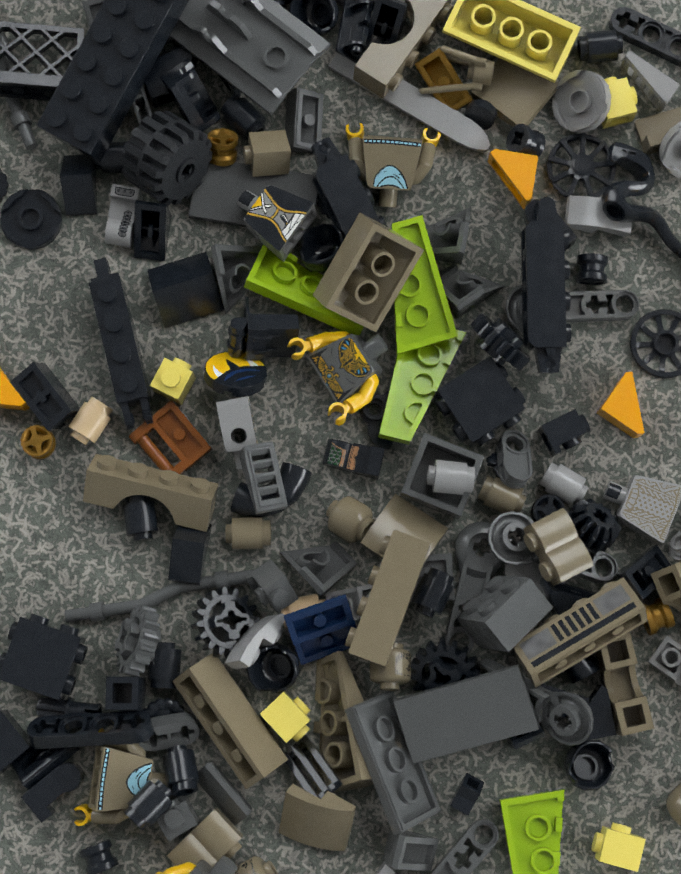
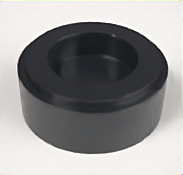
M476 99L468 104L464 116L473 120L483 130H487L493 126L497 117V111L490 102Z

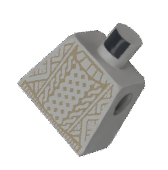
M634 475L629 479L627 487L609 481L603 499L619 505L615 516L618 517L620 523L653 544L660 545L665 542L680 504L681 485Z

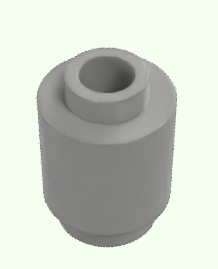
M435 460L434 466H428L426 484L432 485V492L464 495V492L472 493L475 467L467 466V463Z
M551 462L539 482L540 485L545 487L544 491L557 496L569 506L574 501L578 503L582 500L589 487L584 485L586 478L561 463L558 466Z

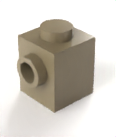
M286 131L249 132L248 145L243 146V158L245 165L250 164L252 176L289 174L291 149Z

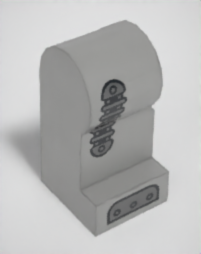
M112 184L111 202L108 212L109 218L105 229V243L131 248L134 240L135 201H143L144 196L139 188Z

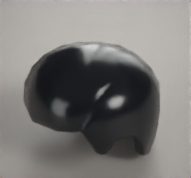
M292 0L289 12L321 36L335 28L338 22L339 8L335 0Z
M321 224L306 231L300 238L302 247L299 250V255L302 263L312 271L326 272L344 241L341 230L332 224Z
M281 644L262 647L258 659L253 665L247 667L248 679L259 692L281 693L296 682L300 672L297 656L288 647Z
M586 740L580 745H573L565 757V771L571 784L584 791L598 790L607 784L615 769L611 758V748L597 740Z

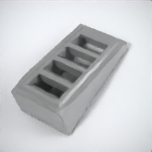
M628 51L622 61L621 67L656 109L662 112L680 86L679 83L632 51Z

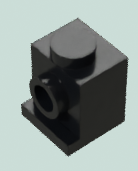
M576 409L541 425L538 429L551 457L561 452V446H563L564 450H568L582 443L580 437L591 431L583 414L578 415Z

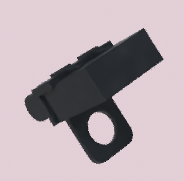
M245 297L244 317L233 318L228 328V354L233 358H239L245 352V360H264V357H291L292 354L296 353L297 345L287 347L291 339L298 337V315L251 314L249 311V297Z

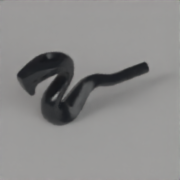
M614 142L607 151V166L617 163L631 173L637 181L622 180L612 183L602 196L603 212L611 220L620 223L645 222L650 224L657 231L665 245L681 258V242L673 235L663 216L651 207L630 204L625 199L629 196L647 194L653 188L655 173L650 158L639 149L621 142Z

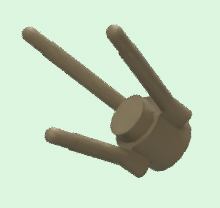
M441 46L440 50L447 53L445 55L450 62L468 66L467 79L472 80V83L420 88L419 92L421 94L464 90L482 92L483 85L491 86L495 61L476 57L447 46Z

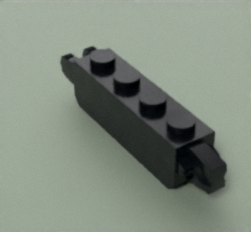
M329 137L314 143L311 149L317 170L314 173L312 183L333 225L341 230L344 239L360 212L388 227L384 218L381 215L377 216L372 206L375 204L372 193L367 187L363 188L359 180L361 173L357 163L354 160H349L347 153L341 155Z
M548 196L540 198L535 204L533 220L521 232L523 345L529 351H534L537 370L540 374L559 372L562 349L566 348L567 343L571 341V325L566 323V311L570 310L571 297L569 292H565V280H568L570 276L569 261H565L564 248L569 246V231L564 229V220H557L556 201Z
M106 257L94 260L97 277L91 279L89 287L117 404L122 409L127 430L135 427V420L130 407L139 404L142 406L144 421H146L147 425L154 423L150 407L152 396L124 283L118 272L111 274Z

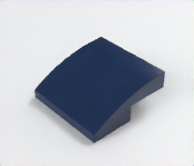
M346 594L283 615L301 665L323 658L334 652L349 649L350 647L345 645L351 627L357 628Z

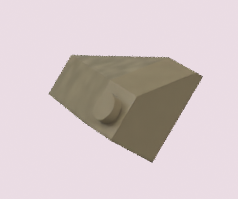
M337 651L317 660L315 700L321 704V716L319 721H314V732L320 733L319 751L343 783L333 793L374 785L345 713V709L364 700L343 651ZM312 756V765L326 785L329 786L332 782ZM316 784L317 793L319 794L322 791Z

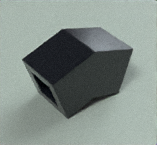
M466 773L449 805L469 815L481 794L484 782Z

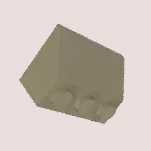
M360 212L313 296L325 308L377 332L424 249Z

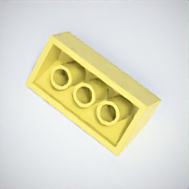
M457 0L442 33L555 83L571 53L581 27L522 0Z

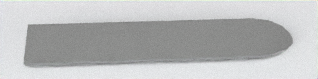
M337 53L328 65V68L436 132H440L453 142L474 151H488L490 147L488 136L477 123L428 94H421L419 92L420 89L403 79L394 92L389 90L383 99L353 80L356 65L353 61Z

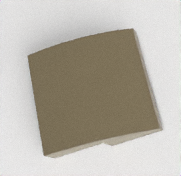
M499 58L495 63L491 86L483 85L482 92L472 90L471 94L475 100L482 99L490 102L496 108L498 117L514 127L523 123L528 126L558 90L556 89L558 81L553 83Z
M395 494L370 527L360 545L383 559L384 555L380 554L379 550L384 536H391L393 529L431 542L426 557L427 560L448 528Z
M292 784L285 793L279 833L308 846L333 851H345L348 846L356 806L329 791L320 799Z

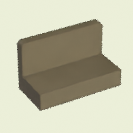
M681 107L635 121L634 125L645 154L650 155L659 152L663 137L670 128L681 121Z

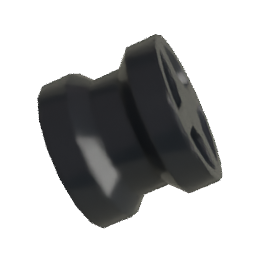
M523 123L511 129L506 141L508 151L537 155L538 157L542 154L546 144L543 133L532 130L531 127Z
M595 253L577 256V264L579 265V272L576 274L577 283L585 285H603L607 283V275L604 273V269L608 265L607 256Z
M544 495L533 503L531 517L536 522L562 508L565 509V506L557 496Z
M110 839L79 851L81 858L86 860L87 874H98L119 864L117 857L112 856L110 850L112 843Z

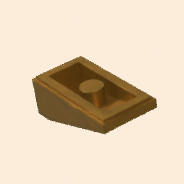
M440 48L415 63L416 68L428 87L463 84L447 56ZM467 90L432 93L435 99L456 111L473 100Z

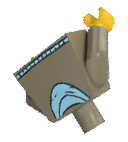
M360 123V131L357 133H351L349 124L346 125L349 160H354L357 163L361 173L359 179L367 182L368 188L380 189L378 206L397 207L398 190L411 191L412 185L421 183L433 166L436 146L441 137L440 132H437L435 139L427 137L426 132L428 128L423 130L421 139L365 135L362 123Z
M101 728L98 732H105V731H104L103 728ZM138 743L96 746L89 803L81 804L74 808L75 811L82 810L86 818L85 820L74 821L75 825L83 826L90 821L94 824H119L128 819L124 813L129 807L127 803L148 780L155 784L159 779L167 786L165 773L152 772L153 760L146 757L145 749L140 747Z

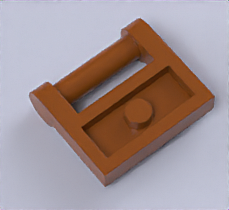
M172 400L153 415L154 423L147 425L145 421L129 435L130 440L135 445L139 444L160 470H172L181 475L213 450ZM154 429L181 460L174 467L148 437L149 433Z

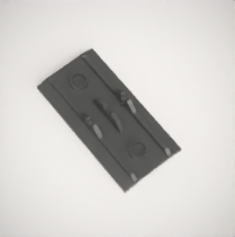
M189 0L169 36L271 116L300 78L331 46L327 40L274 0Z

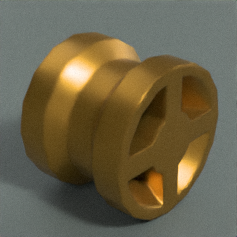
M225 128L211 130L207 136L212 144L210 149L212 160L210 163L216 166L234 164L237 160L235 147L238 144V135L234 131Z
M40 425L30 426L22 433L20 439L21 446L33 458L46 459L55 451L56 439L45 427Z
M661 598L655 599L651 605L643 604L648 619L643 625L650 636L657 634L660 628L665 627L669 629L675 626L669 605L663 604Z

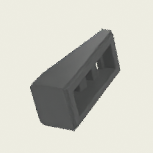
M273 442L244 446L239 459L256 515L287 509V499ZM268 468L269 472L255 474V471ZM272 481L273 484L269 486L258 487V484ZM276 494L277 498L261 501V496Z

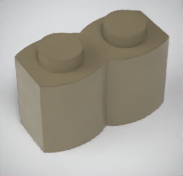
M564 508L523 528L525 532L524 542L527 548L538 556L540 573L553 586L594 566L587 548L578 537L577 530Z
M216 807L167 857L175 865L186 862L196 865L200 860H205L214 867L222 856L230 859L242 847L238 841L243 837V834Z

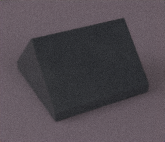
M207 252L147 270L152 292L165 328L224 310Z

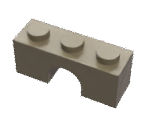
M629 632L595 652L603 685L608 689L616 734L620 736L655 729L647 697L642 694L637 680L635 665L638 662Z

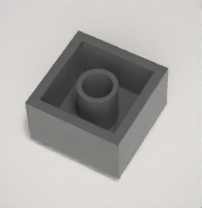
M424 433L400 497L459 520L470 493L464 492V495L432 492V485L426 484L428 466H434L435 460L467 463V466L475 467V482L485 456Z
M499 575L488 581L485 585L486 590L479 597L469 600L464 605V611L457 617V620L479 647L509 652L553 607L531 578Z

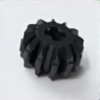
M590 498L586 501L580 500L568 513L577 530L578 537L582 540L585 547L589 548L593 553L598 551L605 552L607 548H610L621 530L618 524L619 519L611 514V509L605 508L602 502L597 504Z

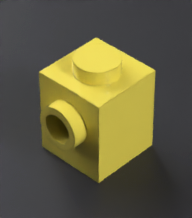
M609 77L604 79L609 85L611 105L605 120L601 123L603 129L633 121L637 113L636 104L638 102L634 86L630 87L627 77L621 79Z
M164 357L150 387L154 392L182 405L196 377L193 371L190 370L191 365L176 357L173 361Z
M285 691L260 713L264 720L286 743L291 738L295 742L299 741L310 730L306 724L311 720L307 716L311 710L298 696L293 700Z
M612 822L611 828L602 826L601 833H595L592 851L596 852L595 859L599 862L638 872L646 839L631 834V827Z

